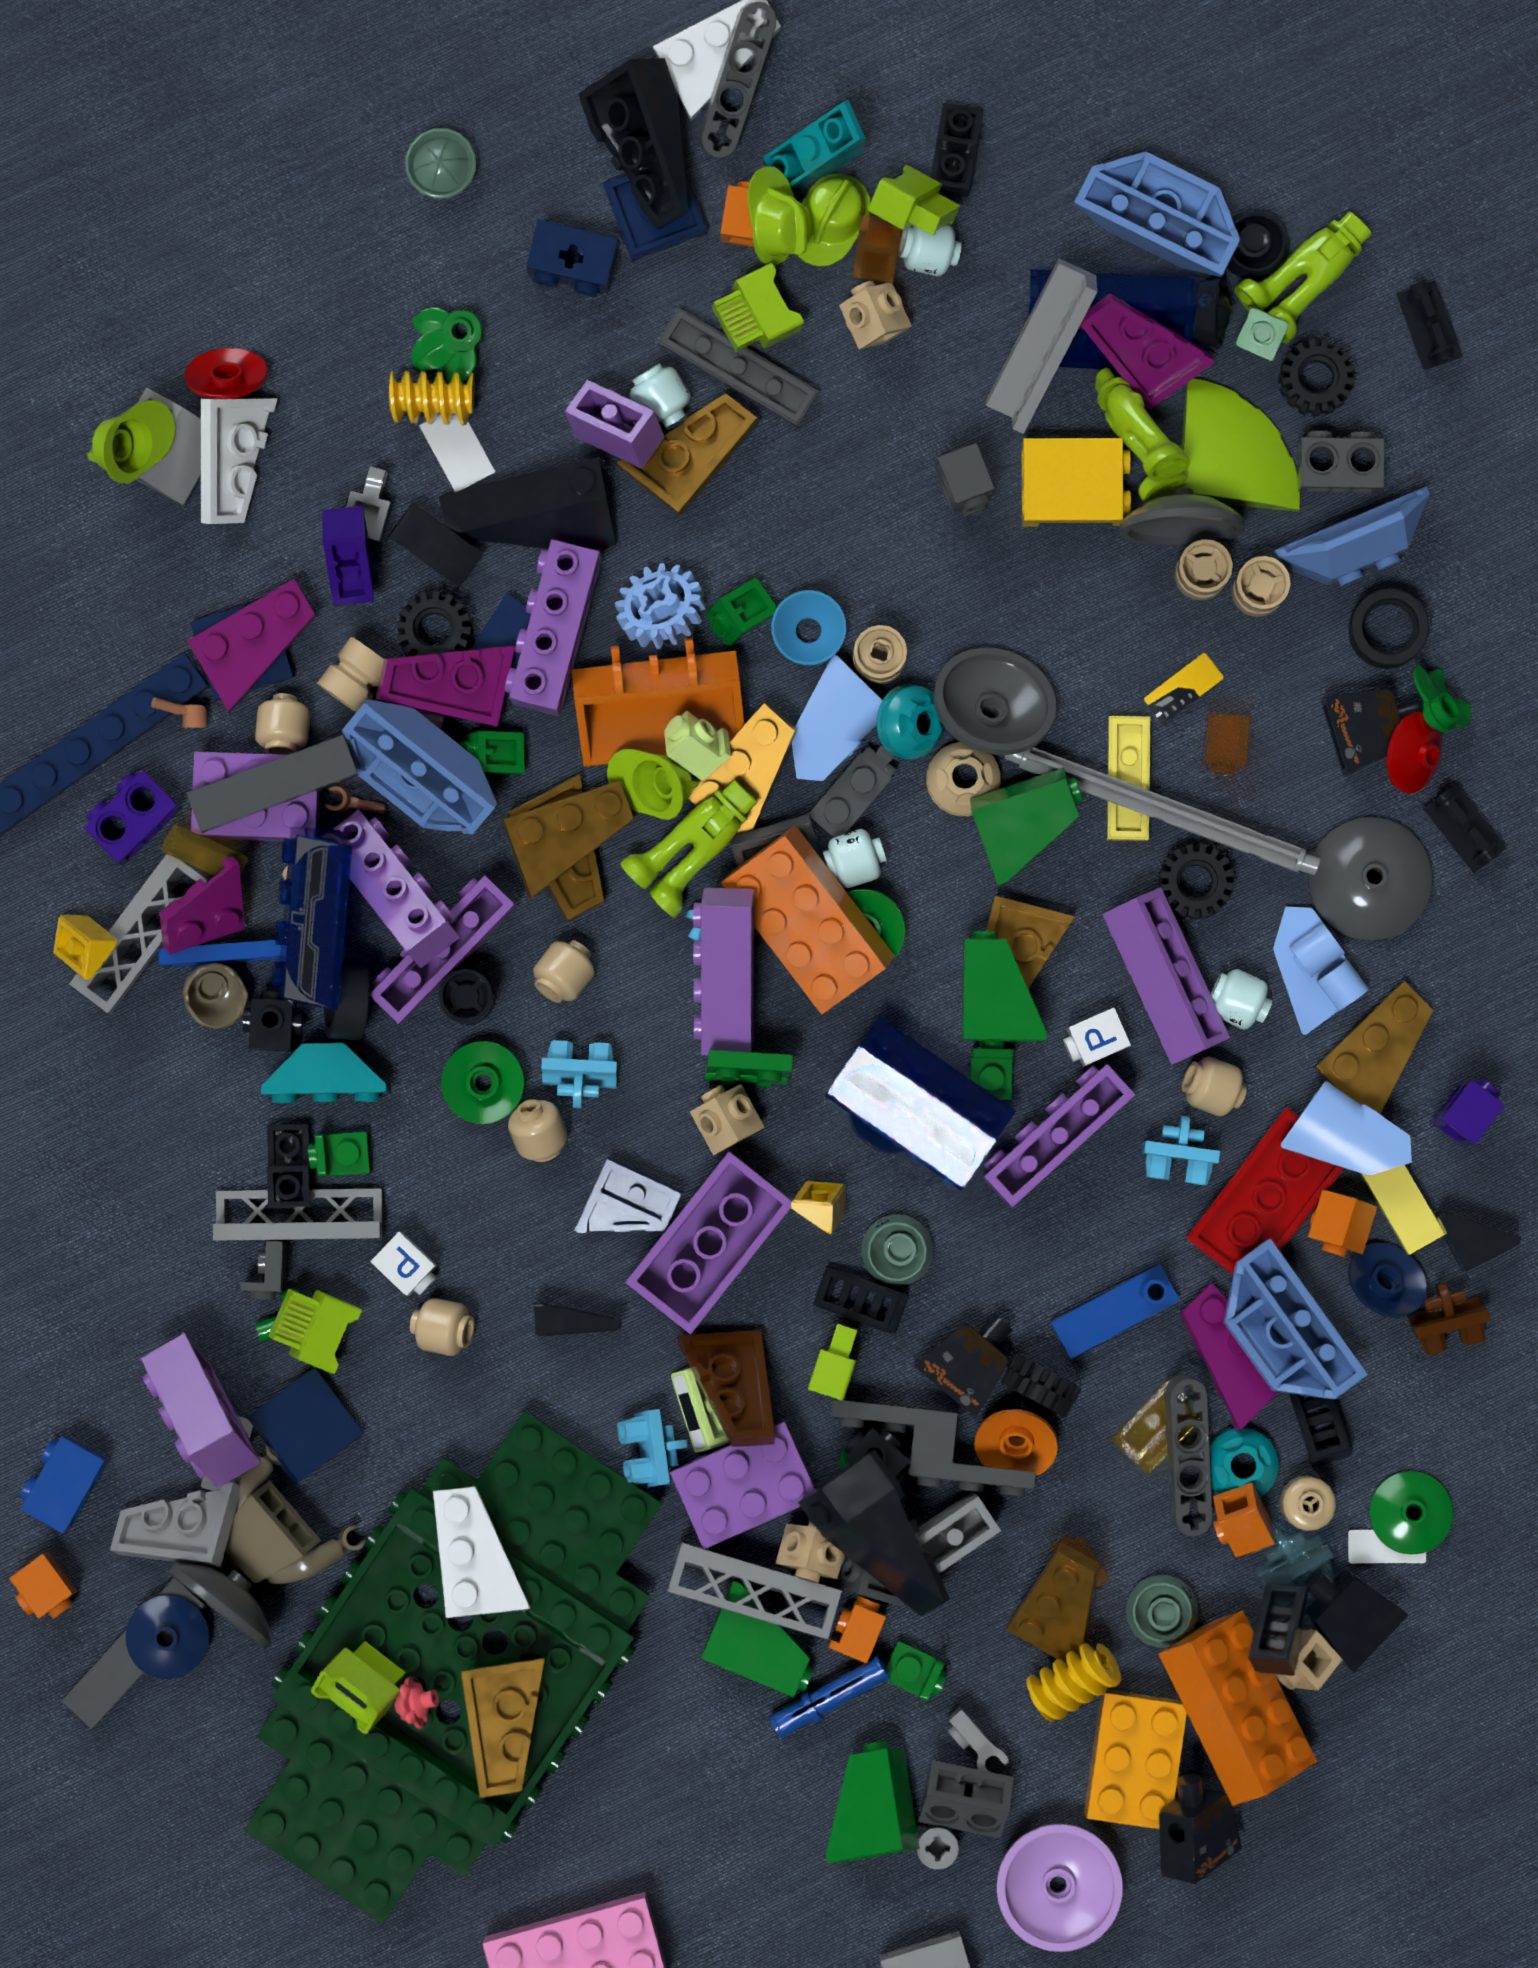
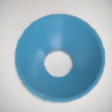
M805 590L793 593L778 605L773 615L771 633L775 646L786 659L804 666L818 665L831 659L840 650L846 635V620L840 606L831 597L822 592ZM803 620H814L821 628L820 637L813 643L802 642L796 635V628Z

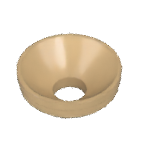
M956 742L945 746L934 755L926 773V785L930 797L941 810L951 815L968 817L973 815L970 799L1000 789L1001 773L999 765L992 754L980 752L962 742ZM959 765H970L973 767L977 774L975 785L967 789L957 787L952 779L954 769Z

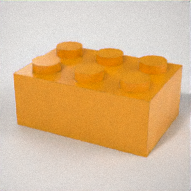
M1107 1690L1103 1695H1100L1084 1814L1087 1819L1159 1829V1813L1161 1809L1175 1799L1187 1715L1181 1700Z

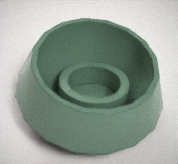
M434 128L421 133L410 144L405 156V171L410 183L420 193L432 198H450L461 193L471 183L476 171V155L471 143L460 133L448 128Z
M892 1214L878 1219L868 1228L862 1239L861 1255L865 1268L874 1279L886 1285L904 1286L916 1282L926 1273L932 1262L934 1246L930 1233L921 1222L908 1215Z
M1169 1575L1151 1576L1139 1582L1131 1591L1126 1604L1127 1622L1133 1634L1143 1643L1157 1648L1170 1647L1194 1631L1199 1617L1198 1602L1191 1588L1180 1579Z

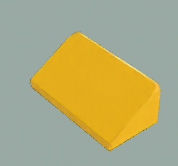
M60 915L53 953L83 979L91 980L116 947L118 939L89 916Z
M807 1181L791 1202V1209L826 1233L833 1234L845 1215L846 1185Z

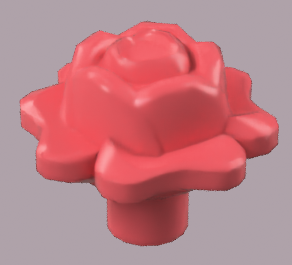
M406 1678L405 1683L400 1686V1692L396 1697L395 1710L400 1715L401 1720L407 1721L408 1724H414L417 1729H422L424 1723L429 1721V1708L439 1705V1696L435 1690L425 1692L421 1683H415L412 1678Z

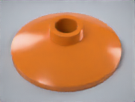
M1009 1409L990 1415L980 1424L975 1435L974 1446L978 1459L985 1467L1036 1472V1477L1053 1464L1057 1455L1058 1440L1053 1428L1042 1417L1025 1410Z

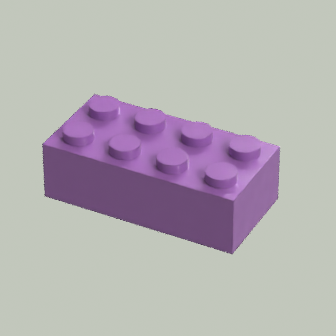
M728 1152L625 1283L691 1335L791 1208L792 1201L736 1156Z

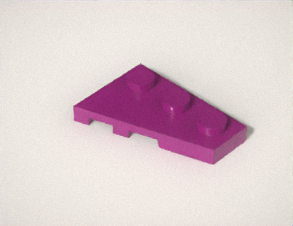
M293 579L187 640L227 711L231 713L240 703L239 701L253 685L258 683L265 675L264 673L290 647L316 615L297 582Z

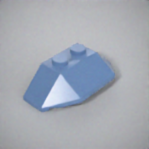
M1148 152L1092 166L1074 201V205L1106 231L1181 268L1222 277L1240 241L1237 229H1235L1231 214L1219 187Z
M1426 486L1274 550L1271 557L1281 562L1286 569L1326 585L1338 581L1341 587L1363 578L1361 571L1374 565L1377 566L1378 571L1387 569L1401 562L1399 555L1403 554L1409 547L1430 495L1429 490Z
M367 699L342 729L345 739L348 740L350 753L359 774L358 776L423 828L441 831H462L463 834L473 835L497 806L479 760L414 708Z
M1270 1238L1235 1263L1223 1323L1272 1391L1336 1399L1368 1375Z

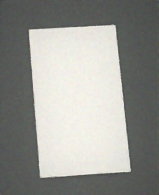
M454 413L449 425L443 423L440 414L437 415L433 424L424 422L419 425L455 492L463 490L495 473L469 422L466 425H461L456 413Z

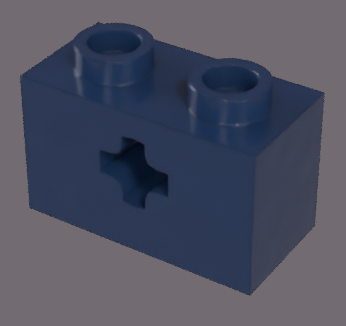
M538 219L526 265L527 273L529 276L534 277L533 281L543 286L557 287L559 282L574 286V292L585 296L597 297L598 292L608 294L619 249L618 238ZM571 253L578 254L579 262L574 263L572 269L566 268L564 259H569Z

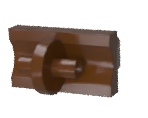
M1445 1282L1436 1284V1297L1423 1300L1425 1310L1417 1311L1407 1316L1411 1330L1420 1341L1427 1355L1444 1352L1447 1349L1444 1333L1454 1330L1459 1331L1460 1340L1464 1345L1484 1342L1485 1322L1490 1321L1488 1309L1484 1308L1479 1296L1466 1299L1464 1290L1449 1293Z

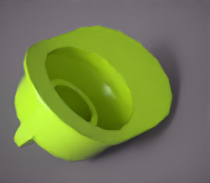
M763 166L754 173L750 180L747 192L748 209L753 230L754 249L759 260L766 265L772 262L774 266H777L784 262L789 255L806 252L807 243L812 231V219L808 209L793 197L789 181L783 172L773 166Z
M843 173L829 174L819 179L810 188L802 204L811 215V236L807 243L806 252L796 254L805 263L817 267L830 266L842 260L851 250L870 214L868 211L871 203L870 195L860 181Z
M145 400L134 405L120 416L108 418L100 423L94 432L92 449L87 453L88 459L106 470L110 478L117 483L129 484L161 461L169 452L174 441L176 428L173 414L160 401Z
M623 749L615 753L608 762V784L620 780L630 809L659 819L670 820L678 816L683 804L690 797L692 790L699 785L697 778L692 777L689 771L668 757L667 754H652L637 749Z

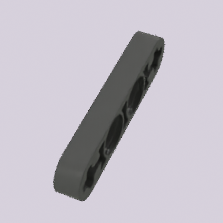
M748 3L740 9L699 132L698 141L700 148L710 157L723 158L729 156L734 152L738 144L776 27L775 12L766 3ZM758 9L762 11L761 18L766 20V26L758 27L753 39H761L760 47L752 42L739 41L740 34L744 36L750 35L752 23L746 21L747 15L755 14ZM741 48H747L754 55V65L748 72L738 71L733 64V56ZM730 87L738 90L742 98L740 107L733 112L723 109L720 103L722 92ZM715 112L724 118L736 119L734 127L731 124H725L723 136L728 139V143L726 146H719L717 151L713 150V142L708 140L709 133H717L721 121L713 120Z
M1181 1374L1171 1379L1165 1390L1170 1517L1172 1523L1180 1532L1187 1536L1196 1537L1205 1533L1212 1522L1207 1393L1205 1387L1197 1379L1190 1375ZM1185 1386H1188L1195 1392L1194 1395L1188 1397L1187 1406L1190 1412L1193 1414L1197 1413L1196 1416L1186 1415L1184 1402L1177 1398L1178 1394L1184 1393ZM1186 1425L1196 1426L1198 1435L1195 1442L1188 1446L1180 1445L1178 1442L1179 1431ZM1190 1465L1197 1466L1199 1468L1197 1482L1191 1486L1181 1485L1179 1479L1181 1471ZM1181 1495L1191 1496L1192 1507L1200 1513V1516L1193 1518L1192 1525L1183 1519V1516L1190 1513V1502L1186 1498L1181 1497Z

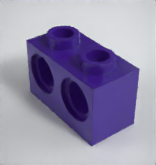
M363 506L322 510V541L333 606L374 602V570Z
M144 770L137 775L131 772L123 778L116 786V790L119 793L108 804L104 800L98 803L87 814L86 818L89 822L83 827L122 866L182 809ZM150 790L155 796L153 807L144 812L137 811L134 804L135 797L141 791ZM113 819H121L125 824L123 836L118 840H108L105 835L106 825Z
M1480 1079L1479 1082L1468 1080L1459 1083L1431 1120V1123L1462 1147L1476 1145L1505 1104L1497 1099L1501 1093L1485 1080Z

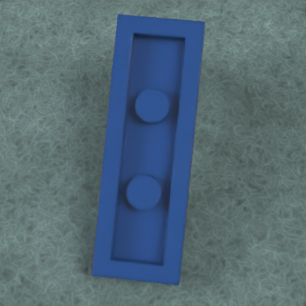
M283 939L198 945L173 954H169L164 948H158L159 965L164 968L198 966L208 962L229 964L288 959L287 942Z
M1157 1264L1051 1321L1050 1324L1069 1359H1072L1180 1301L1161 1264Z

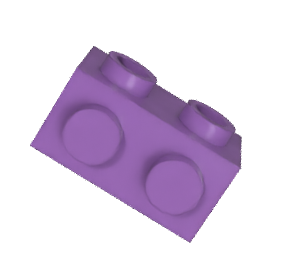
M589 380L584 383L564 411L576 438L643 469L664 439V434L658 422V416L652 409Z

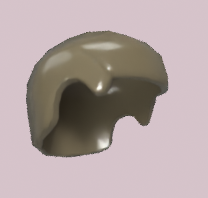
M208 962L198 965L186 977L182 991L186 1009L194 1021L213 1029L232 1026L243 1015L248 1001V992L236 970L230 965H225L223 962Z

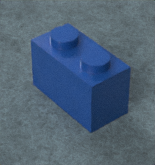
M68 1435L61 1436L58 1441L52 1439L40 1458V1461L45 1463L38 1478L32 1475L20 1494V1498L25 1500L20 1510L62 1534L70 1532L110 1459Z

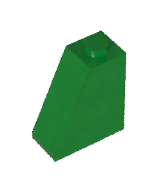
M1064 767L970 799L971 811L997 885L1009 881L1079 817L1077 803L1084 801L1076 777L1068 780Z
M972 932V939H964L961 1041L1045 1042L1047 1040V1031L1007 939H997V932Z
M733 1579L725 1600L735 1603L748 1596L749 1593L741 1581ZM752 1599L742 1604L757 1609ZM761 1603V1605L763 1606L765 1612L770 1613V1612L765 1608V1606ZM722 1608L701 1656L703 1660L793 1698L797 1689L806 1690L814 1671L813 1667L808 1666L810 1655L784 1627Z
M876 1742L863 1745L864 1753L849 1755L826 1851L827 1863H847L920 1849L904 1749L889 1748L888 1742Z

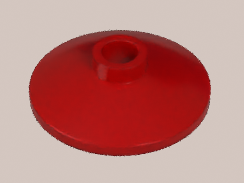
M238 348L215 349L205 352L190 361L184 373L185 382L191 391L200 396L211 399H234L248 395L260 388L267 378V366L260 356L248 350Z
M1416 711L1405 716L1395 728L1388 745L1386 758L1388 777L1392 785L1403 793L1411 794L1422 790L1433 778L1441 758V732L1427 724L1423 712Z

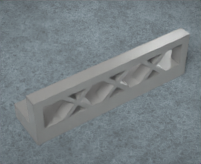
M1058 259L986 399L987 407L1012 417V429L1024 434L1098 292L1096 275L1062 259Z
M168 851L108 931L118 939L114 950L91 980H85L79 974H76L69 985L111 1015L159 951L158 948L162 947L161 929L146 932L145 925L160 906H165L166 908L174 900L181 898H171L170 892L184 873L196 882L201 879L206 884L208 880ZM155 937L148 946L147 938ZM140 939L142 955L138 961L121 965V957L134 940ZM130 970L123 979L122 971ZM115 972L117 989L108 1001H105L95 992L109 973Z
M382 1188L311 1189L310 1203L315 1198H326L337 1209L336 1212L326 1222H314L303 1211L306 1207H293L296 1211L284 1223H273L262 1212L268 1205V1190L216 1191V1224H213V1240L383 1238ZM349 1197L341 1206L333 1199ZM357 1197H373V1221L356 1222L345 1209ZM226 1199H242L254 1212L243 1223L226 1224ZM250 1199L266 1200L257 1207ZM299 1214L307 1221L291 1223ZM342 1214L349 1222L333 1221ZM259 1215L266 1223L251 1222Z
M681 1543L677 1546L673 1560L675 1565L667 1589L668 1593L827 1640L829 1638L841 1590ZM684 1564L702 1569L709 1583L695 1591L678 1586ZM711 1572L722 1576L714 1580ZM727 1578L742 1581L749 1595L735 1603L725 1600L717 1584ZM751 1584L762 1588L754 1592ZM712 1587L717 1597L702 1592ZM767 1590L782 1593L789 1607L775 1615L765 1612L757 1596ZM791 1596L802 1600L794 1604ZM752 1599L757 1609L742 1604ZM807 1602L826 1606L827 1609L822 1627L818 1628L805 1624L797 1608ZM792 1611L797 1621L782 1616Z

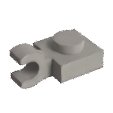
M370 466L363 494L350 491L346 507L363 506L368 539L381 543L392 504L390 501L380 499L385 488L388 473L386 470Z
M960 1706L948 1716V1720L953 1725L948 1730L950 1735L963 1749L971 1745L977 1752L976 1765L978 1770L990 1772L985 1767V1761L990 1756L998 1757L1004 1765L1009 1762L1005 1752L991 1743Z

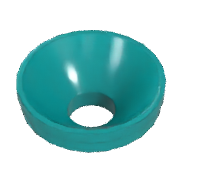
M904 684L895 687L883 698L877 713L876 726L881 744L892 756L900 759H918L931 753L938 745L942 737L944 725L941 723L935 710L934 693L929 689L918 685ZM926 711L931 723L928 732L922 735L917 729V718L921 712Z
M1233 1427L1222 1431L1210 1441L1211 1489L1216 1494L1224 1493L1251 1482L1259 1497H1262L1271 1489L1277 1478L1279 1463L1276 1450L1265 1435L1247 1427H1243L1240 1431L1236 1432ZM1241 1453L1251 1455L1255 1461V1471L1247 1478H1238L1231 1470V1461L1236 1455Z

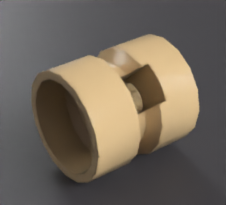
M1202 539L1193 542L1185 548L1175 566L1174 578L1177 587L1184 595L1194 600L1213 598L1222 591L1232 574L1233 563L1230 553L1222 544L1214 540Z
M1260 556L1247 561L1235 576L1231 588L1232 599L1237 608L1246 615L1254 617L1267 616L1274 612L1288 595L1291 585L1289 573L1281 562L1272 557Z
M884 625L872 626L860 633L855 642L852 659L854 669L860 678L874 685L888 684L898 678L906 662L907 647L905 640L898 631Z
M350 637L338 653L340 663L338 665H330L317 684L345 706L357 712L367 699L371 700L373 698L371 688L373 686L378 687L384 659L355 638Z

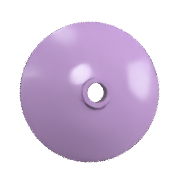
M1050 1824L1027 1832L1009 1848L999 1867L996 1892L1003 1917L1020 1938L1040 1949L1065 1952L1080 1949L1091 1944L1108 1930L1115 1920L1121 1905L1123 1884L1118 1863L1110 1849L1101 1839L1091 1832L1074 1825ZM1054 1877L1065 1879V1887L1061 1891H1054L1050 1888V1882Z

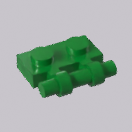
M709 1050L705 1064L704 1080L720 1081L721 1085L733 1086L734 1082L757 1083L758 1087L770 1088L771 1084L787 1085L788 1078L792 1072V1055Z

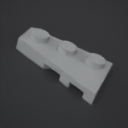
M231 1482L224 1484L218 1490L206 1493L199 1490L188 1493L186 1498L170 1502L160 1500L121 1510L110 1551L123 1556L221 1567L240 1497V1486Z

